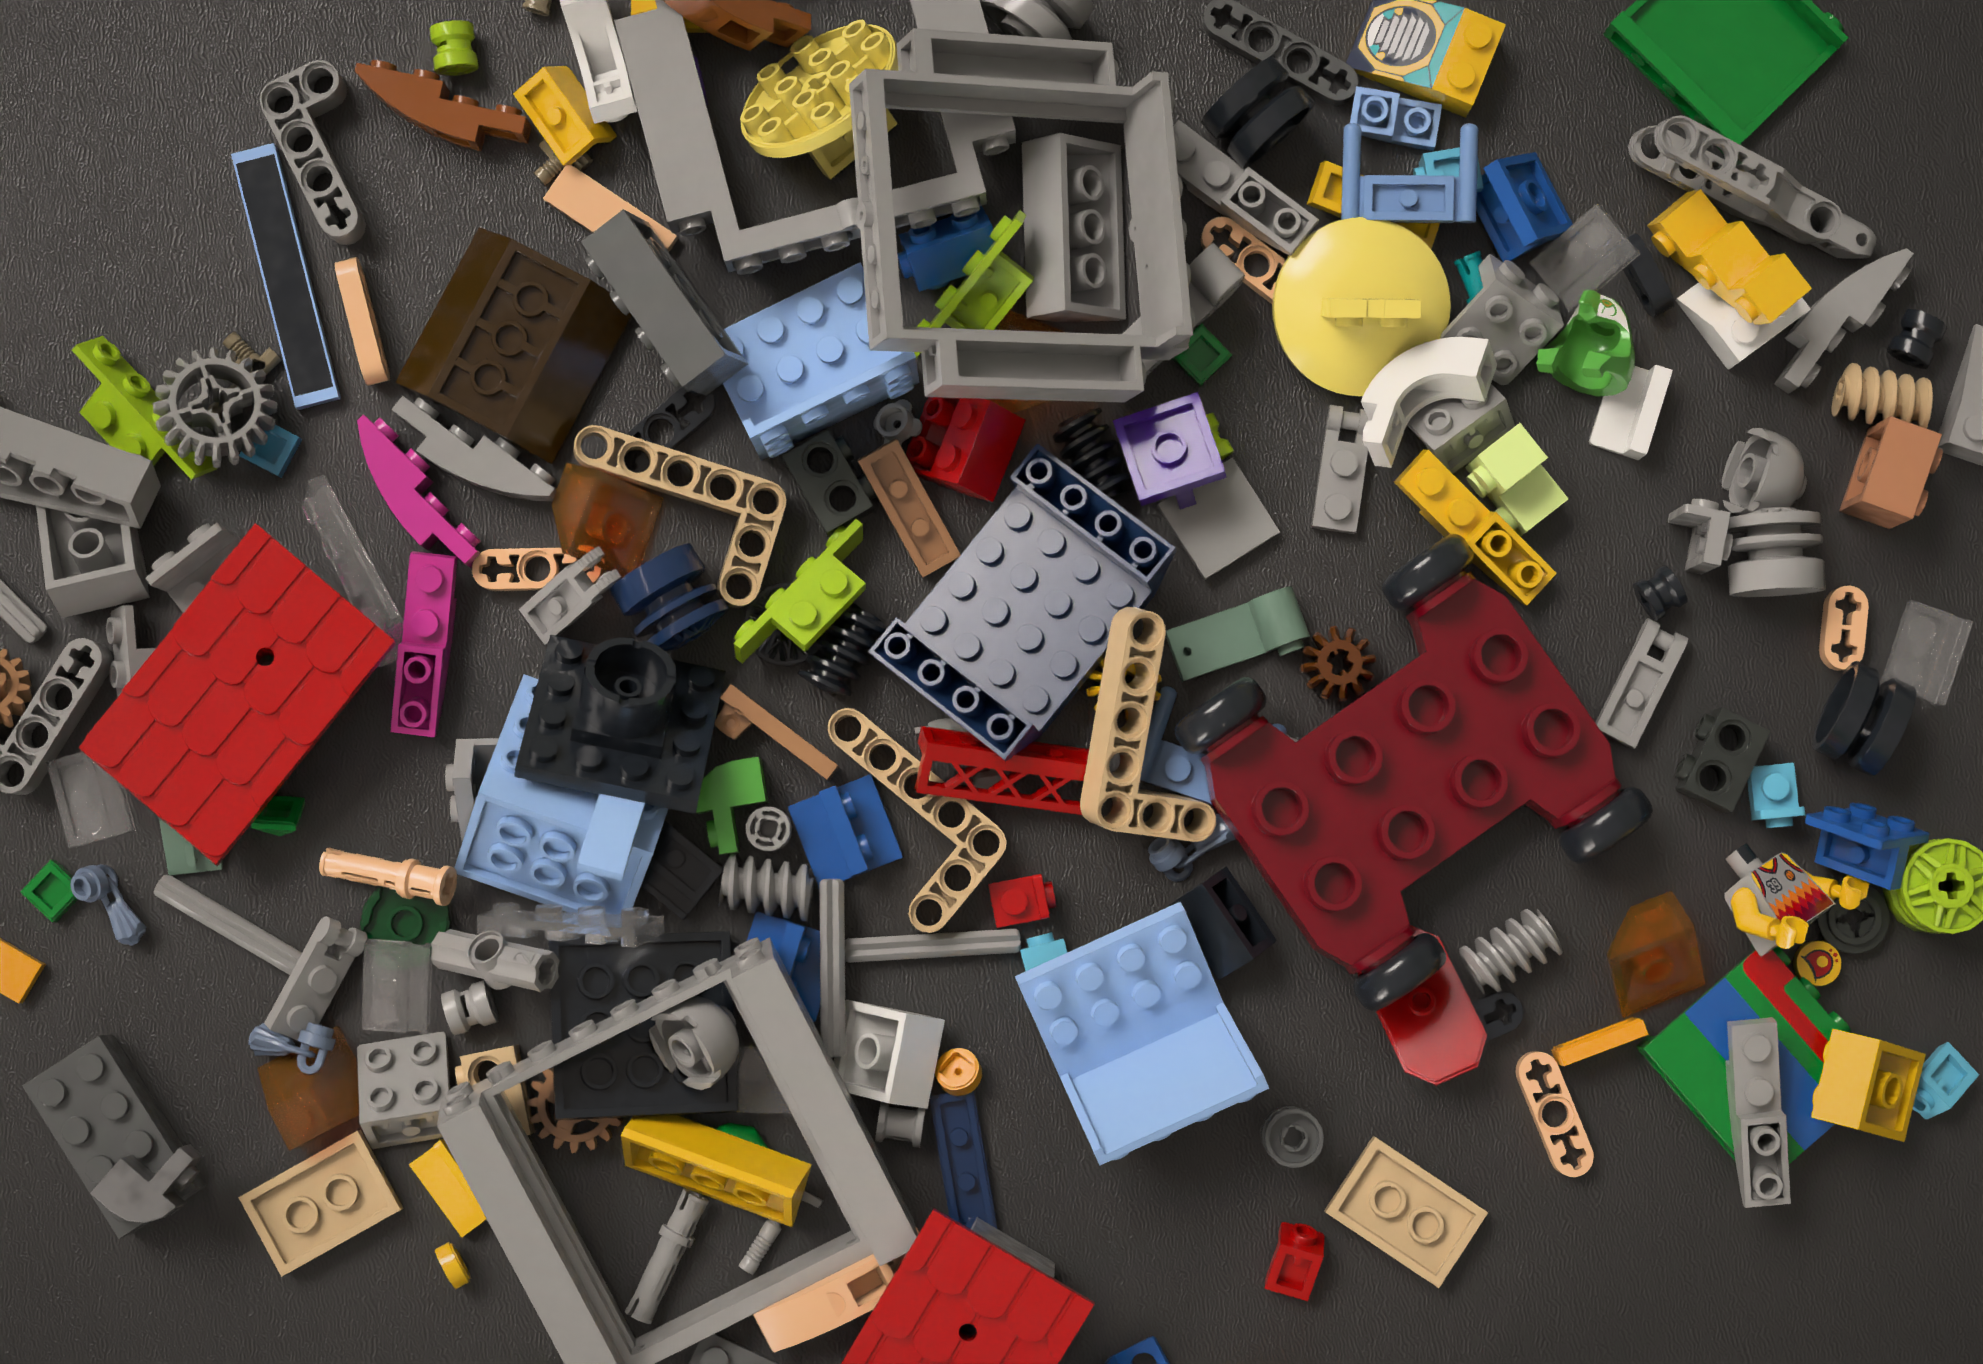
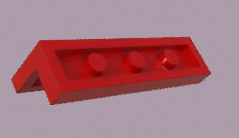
M921 726L918 745L922 757L915 784L917 793L1082 815L1080 801L1063 799L1057 789L1070 780L1084 781L1089 749L1033 741L1012 758L1005 761L969 732ZM933 761L952 763L958 772L957 775L945 783L928 781ZM961 765H967L969 767L963 769ZM984 768L995 769L1002 779L988 789L976 787L970 777ZM1004 771H1011L1012 773L1007 775ZM1027 774L1039 775L1045 786L1030 795L1020 793L1014 783ZM1048 777H1055V779L1050 781ZM965 781V783H966L968 786H963V785H959V784H961L962 782ZM1006 788H1009V789L1011 790V792L1003 791V790H1005ZM1052 793L1055 798L1046 796Z

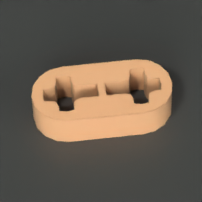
M1851 585L1842 586L1831 591L1826 596L1823 604L1819 654L1822 662L1828 668L1836 671L1845 670L1854 661L1860 662L1865 650L1869 609L1868 599L1863 591ZM1846 594L1849 595V603L1856 604V611L1848 613L1846 625H1842L1843 610L1836 608L1835 603L1844 599ZM1845 632L1844 644L1846 647L1852 648V655L1844 657L1842 662H1840L1839 655L1831 652V646L1840 643L1841 633Z

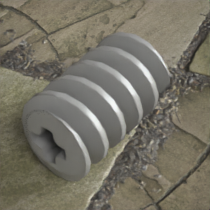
M731 853L723 870L719 907L725 897H727L730 910L737 911L741 902L745 899L748 913H755L760 903L763 902L765 914L772 916L778 905H781L783 918L787 919L791 918L796 907H798L801 921L808 922L815 876L809 878L807 865L801 864L795 876L791 875L789 862L786 861L783 862L778 873H774L771 859H766L761 869L756 870L753 856H748L741 868L738 867L736 854Z
M1528 909L1521 911L1522 925L1513 918L1506 920L1507 935L1497 927L1491 929L1490 938L1492 944L1483 937L1476 938V953L1467 946L1459 948L1461 960L1482 994L1485 995L1483 986L1486 984L1497 992L1501 991L1499 980L1501 975H1504L1512 983L1516 982L1514 967L1517 965L1528 974L1531 973L1532 968L1529 958L1532 956L1541 963L1546 964L1548 962L1545 952L1547 947L1551 948L1558 955L1563 953L1562 946L1553 928L1538 909H1536L1537 915Z

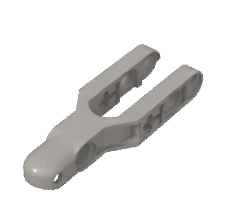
M1682 115L1673 116L1658 125L1640 129L1630 138L1628 145L1629 155L1638 166L1687 192L1701 189L1714 206L1733 216L1767 226L1798 243L1811 244L1836 258L1864 259L1871 257L1874 251L1877 237L1865 224L1842 213L1839 206L1831 200L1802 186L1785 168L1689 117ZM1671 125L1681 127L1686 134V139L1669 131L1668 128ZM1650 134L1654 136L1655 145L1660 152L1656 159L1648 158L1642 152L1641 142L1645 135ZM1710 145L1719 147L1724 154V159L1706 149ZM1679 165L1698 174L1693 179L1686 178L1680 172ZM1756 169V176L1747 171ZM1724 189L1731 192V194L1722 195ZM1812 212L1820 220L1818 232L1812 228L1810 223Z

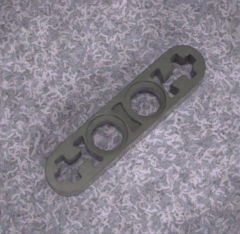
M1212 0L1206 6L1202 25L1206 35L1212 40L1257 65L1268 57L1274 56L1288 71L1287 82L1295 86H1301L1305 92L1333 106L1343 105L1354 96L1356 86L1358 85V76L1355 70L1347 63L1234 0ZM1223 10L1230 12L1229 21L1238 27H1241L1243 19L1250 22L1244 28L1241 40L1237 41L1234 39L1237 29L1225 24L1221 29L1214 26L1215 18L1212 16V13L1220 15ZM1256 30L1267 31L1273 39V46L1265 52H1257L1248 43L1249 35ZM1295 51L1304 52L1311 60V68L1305 73H1294L1287 65V57ZM1322 62L1326 65L1322 74L1331 79H1335L1338 74L1345 77L1344 85L1349 89L1347 91L1339 89L1335 94L1329 90L1331 83L1327 79L1319 76L1317 84L1312 83L1310 80L1316 74L1319 63Z

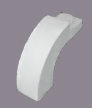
M560 0L580 66L594 124L603 121L617 122L626 118L628 114L637 112V105L608 1Z
M1448 337L1425 342L1394 358L1374 377L1366 389L1361 403L1368 418L1363 431V444L1368 448L1375 466L1392 468L1406 425L1426 405L1448 398L1485 402L1497 367L1489 339Z

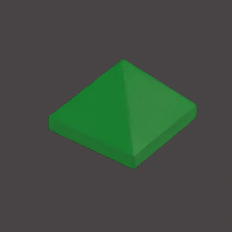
M273 796L253 821L251 828L277 836H283L296 831L305 805V798Z

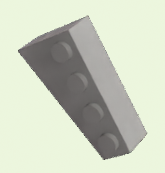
M0 407L1 498L141 529L161 487L151 460Z

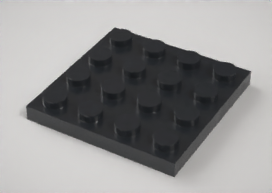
M730 931L549 937L548 951H553L560 960L558 965L559 978L553 988L550 989L551 1040L555 1045L569 1038V1031L577 1025L588 1020H593L597 1024L611 1017L610 1011L625 1001L634 999L636 1003H639L653 996L651 991L665 981L676 979L679 983L693 976V969L705 961L717 958L721 962L731 957ZM724 981L695 995L707 998L718 1005L726 1007L733 1015V999ZM651 1017L552 1067L554 1121L633 1116L736 1113L738 1111L736 1060L724 1077L710 1088L699 1090L687 1086L683 1081L688 1076L677 1069V1065L675 1071L671 1073L655 1052L650 1039L649 1029L656 1023L655 1020H651Z

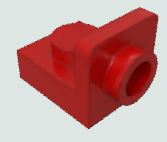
M1041 874L988 884L996 928L1050 918L1048 909L1056 908L1052 881L1043 882Z
M1282 1222L1279 1228L1278 1244L1265 1278L1264 1289L1308 1301L1324 1257V1234L1306 1224Z

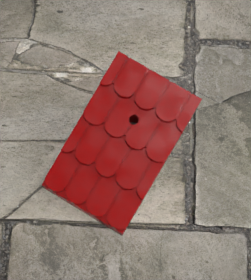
M256 523L210 577L211 580L175 622L172 630L121 690L122 693L78 747L80 751L216 866L221 863L395 645L394 639L376 626L375 623ZM273 661L270 665L262 666L265 662Z
M933 1208L841 1364H1058L1094 1307L1095 1302L1054 1279L1055 1262L977 1217L969 1229ZM972 1324L977 1331L969 1332L962 1329L961 1326Z

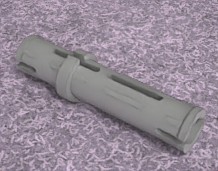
M683 1188L668 1223L662 1224L659 1234L662 1236L642 1275L635 1294L625 1310L627 1315H632V1318L646 1324L652 1323L657 1307L670 1284L682 1255L687 1247L691 1248L695 1240L692 1235L709 1203V1200L701 1194Z

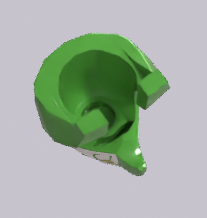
M1587 289L1583 291L1577 309L1562 332L1549 345L1538 349L1536 365L1539 372L1551 373L1553 378L1559 383L1577 392L1593 396H1613L1627 389L1635 368V351L1630 321L1625 311L1614 299L1603 296L1592 289Z

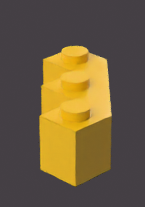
M1701 189L1686 192L1647 225L1654 234L1651 240L1665 257L1671 256L1675 262L1692 274L1705 289H1711L1735 308L1739 315L1749 323H1754L1755 325L1772 323L1812 289L1785 253L1769 256L1743 221L1727 223Z

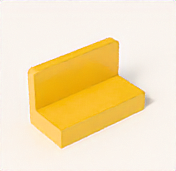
M567 66L543 67L513 93L563 165H572L596 143L611 142L617 137L608 122L603 121L594 124L586 91Z
M444 1138L409 1164L461 1237H464L487 1220Z

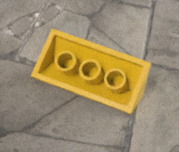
M679 1115L633 1116L621 1134L625 1166L793 1227L812 1164Z

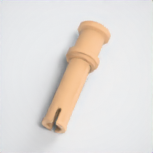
M326 848V852L322 853L319 863V870L322 876L386 887L396 890L397 894L402 898L412 899L414 896L433 899L440 906H447L451 902L457 885V873L454 867L443 866L439 869L424 866L417 859H408L401 863L344 852L334 848Z

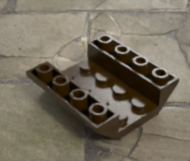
M479 227L395 383L435 404L437 402L508 439L513 445L553 465L628 326L632 314H623L611 299V292L591 279L512 238Z

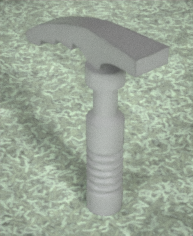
M804 1189L801 1200L819 1208L824 1200ZM770 1219L765 1221L754 1243L751 1244L749 1251L746 1252V1255H744L738 1266L741 1269L754 1275L760 1262L765 1257L764 1255L767 1254L769 1247L772 1246V1243H774L782 1230L781 1223Z

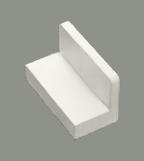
M1659 365L1653 366L1650 370L1635 366L1626 390L1613 396L1602 397L1589 444L1635 460H1640L1647 455L1673 370Z

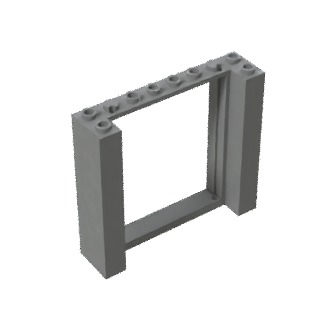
M770 937L761 942L759 938L745 941L734 949L735 955L721 962L717 958L705 961L693 969V976L679 983L676 979L665 981L651 991L653 996L639 1003H636L634 999L625 1001L610 1011L611 1017L597 1024L593 1020L585 1021L569 1031V1038L555 1045L552 1040L543 1042L527 1053L528 1058L512 1065L511 1061L503 1062L490 1069L486 1073V1079L472 1086L469 1082L461 1083L444 1094L446 1099L441 1101L437 1127L564 1364H655L874 1254L879 1266H882L906 1254L918 1235L914 1219ZM724 981L851 1231L635 1338L504 1091Z

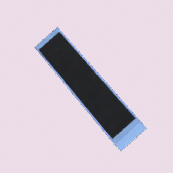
M271 143L233 153L231 156L295 408L301 410L339 400L341 396L277 146Z

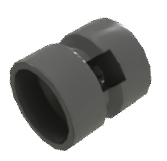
M1292 1105L1280 1106L1266 1116L1260 1129L1262 1146L1266 1153L1280 1165L1290 1168L1304 1167L1313 1162L1321 1153L1324 1143L1323 1129L1318 1120L1302 1108Z

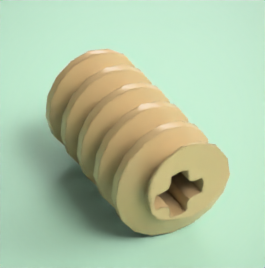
M1851 363L1844 370L1837 383L1831 407L1832 415L1836 417L1841 408L1847 406L1848 419L1851 421L1856 418L1861 409L1865 410L1866 424H1872L1876 415L1880 413L1883 420L1890 416L1900 417L1901 420L1909 423L1913 420L1917 421L1918 426L1927 429L1933 408L1932 384L1925 377L1919 378L1914 383V379L1910 374H1903L1897 380L1896 374L1891 370L1884 371L1879 376L1878 370L1871 366L1862 373L1861 367L1857 363Z

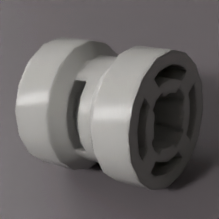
M762 807L756 809L749 816L746 823V835L754 847L766 852H775L783 849L789 843L793 835V825L790 818L782 810L775 807Z
M485 980L471 984L469 990L463 992L455 989L441 994L444 1014L454 1036L469 1032L471 1026L476 1024L487 1026L499 1022L495 1000Z

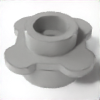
M902 399L896 403L885 405L875 417L873 426L885 438L884 444L896 438L901 445L902 442L911 436L916 437L921 433L922 422L914 418L911 412L912 405L907 400ZM901 422V426L896 429V424Z

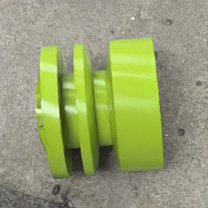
M1949 838L1928 840L1927 843L1910 845L1901 888L1888 890L1882 887L1888 909L1898 922L1913 931L1931 934H1955L1971 930L1983 921V852L1966 841ZM1952 881V890L1946 892L1939 891V882Z

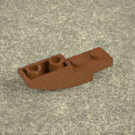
M663 0L668 6L701 29L748 51H751L764 40L788 48L811 30V14L795 9L788 3H777L771 0Z
M371 60L370 65L356 63V74L380 101L412 125L435 137L477 151H482L485 135L527 144L529 142L532 126L527 117L522 116L520 109L500 104L496 105L495 110L479 107L477 100L459 95H454L452 101L448 100L450 91L444 81L440 80V75L431 71L414 69L413 74L397 71V66L380 60Z

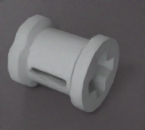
M881 1102L875 1141L882 1142L885 1138L912 1142L913 1147L920 1148L925 1108H918L915 1111L889 1107L888 1103Z

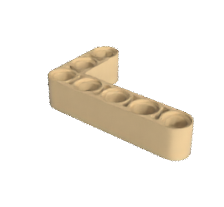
M591 425L584 427L578 432L574 440L573 452L575 459L585 468L737 516L735 529L718 579L717 593L719 598L724 599L726 604L732 608L747 606L756 598L786 507L785 492L778 484L602 426ZM589 436L600 437L606 444V453L597 459H590L585 456L581 450V443L585 438ZM641 450L648 456L649 467L644 472L635 473L628 470L625 466L624 456L629 451ZM676 463L686 465L691 470V482L683 487L673 485L667 476V469L671 465ZM718 477L729 479L734 486L733 497L725 501L715 498L710 490L711 481ZM759 491L772 493L777 502L775 511L770 514L758 512L753 505L755 493ZM755 533L762 539L763 551L759 556L750 557L741 551L739 542L742 535ZM741 575L748 580L750 592L746 598L741 600L734 599L727 593L726 582L730 576Z
M1125 607L1115 614L1111 622L1080 799V810L1087 821L1111 831L1192 842L1203 841L1213 833L1216 826V815L1208 804L1184 795L1139 789L1166 626L1163 619L1154 612L1136 607ZM1139 619H1142L1143 632L1139 638L1134 639V624ZM1134 663L1136 674L1134 679L1127 684L1125 672ZM1126 708L1128 711L1127 722L1123 727L1118 728V715ZM1119 753V767L1111 773L1109 770L1110 760L1115 754ZM1111 798L1113 801L1111 812L1103 817L1101 814L1103 803ZM1152 803V817L1144 823V809ZM1193 809V821L1185 828V815L1189 810Z
M851 708L838 710L831 716L828 722L829 737L835 745L957 845L909 906L908 915L916 929L928 933L938 931L946 925L1002 857L1006 850L1005 834L995 823L966 799L929 794L920 799L909 797L904 789L905 782L911 775L918 774L920 761L861 712ZM847 717H853L861 724L860 735L850 742L839 739L836 733L839 721ZM878 746H889L895 751V762L887 770H878L871 764V753ZM930 771L929 781L945 783ZM949 802L958 803L965 812L963 822L954 828L944 826L939 819L941 807ZM991 831L996 834L1000 842L996 853L991 856H982L974 850L973 840L979 832ZM962 865L969 870L971 881L964 890L953 891L946 885L945 873L951 866ZM927 899L938 902L942 909L940 921L932 926L920 923L916 915L918 905Z

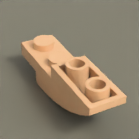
M874 1254L753 1314L770 1349L773 1352H777L797 1345L873 1310L906 1254L882 1266H879Z

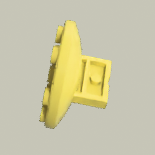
M856 20L848 26L828 31L815 38L811 35H806L794 42L789 54L778 63L765 66L757 74L758 84L749 95L740 117L742 133L750 146L757 153L773 158L792 157L808 152L821 172L831 180L855 160L849 84L864 69L898 71L897 43L892 35L880 26L866 24L864 20ZM794 56L799 65L785 75L781 66ZM886 108L887 129L889 132L897 125V122Z
M1363 217L1338 220L1309 234L1291 256L1289 255L1284 262L1275 284L1272 303L1276 335L1289 361L1302 375L1318 386L1349 396H1363L1374 377L1384 366L1403 352L1425 342L1440 339L1441 333L1449 324L1451 310L1450 292L1446 275L1439 260L1429 246L1416 234L1391 221L1367 220Z

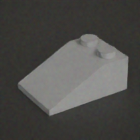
M1975 324L1939 431L1942 436L1938 447L1943 449L1945 454L1983 466V326Z
M36 506L45 588L61 618L150 598L148 582L145 579L147 577L145 560L137 528Z

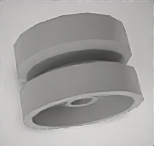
M982 0L981 2L982 10L986 16L1007 35L1072 40V37L1067 28L1081 29L1095 9L1092 0Z

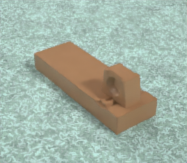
M896 438L857 459L922 577L961 556Z
M732 684L729 685L720 697L725 704L715 720V726L736 741L754 724L828 781L831 780L840 768Z

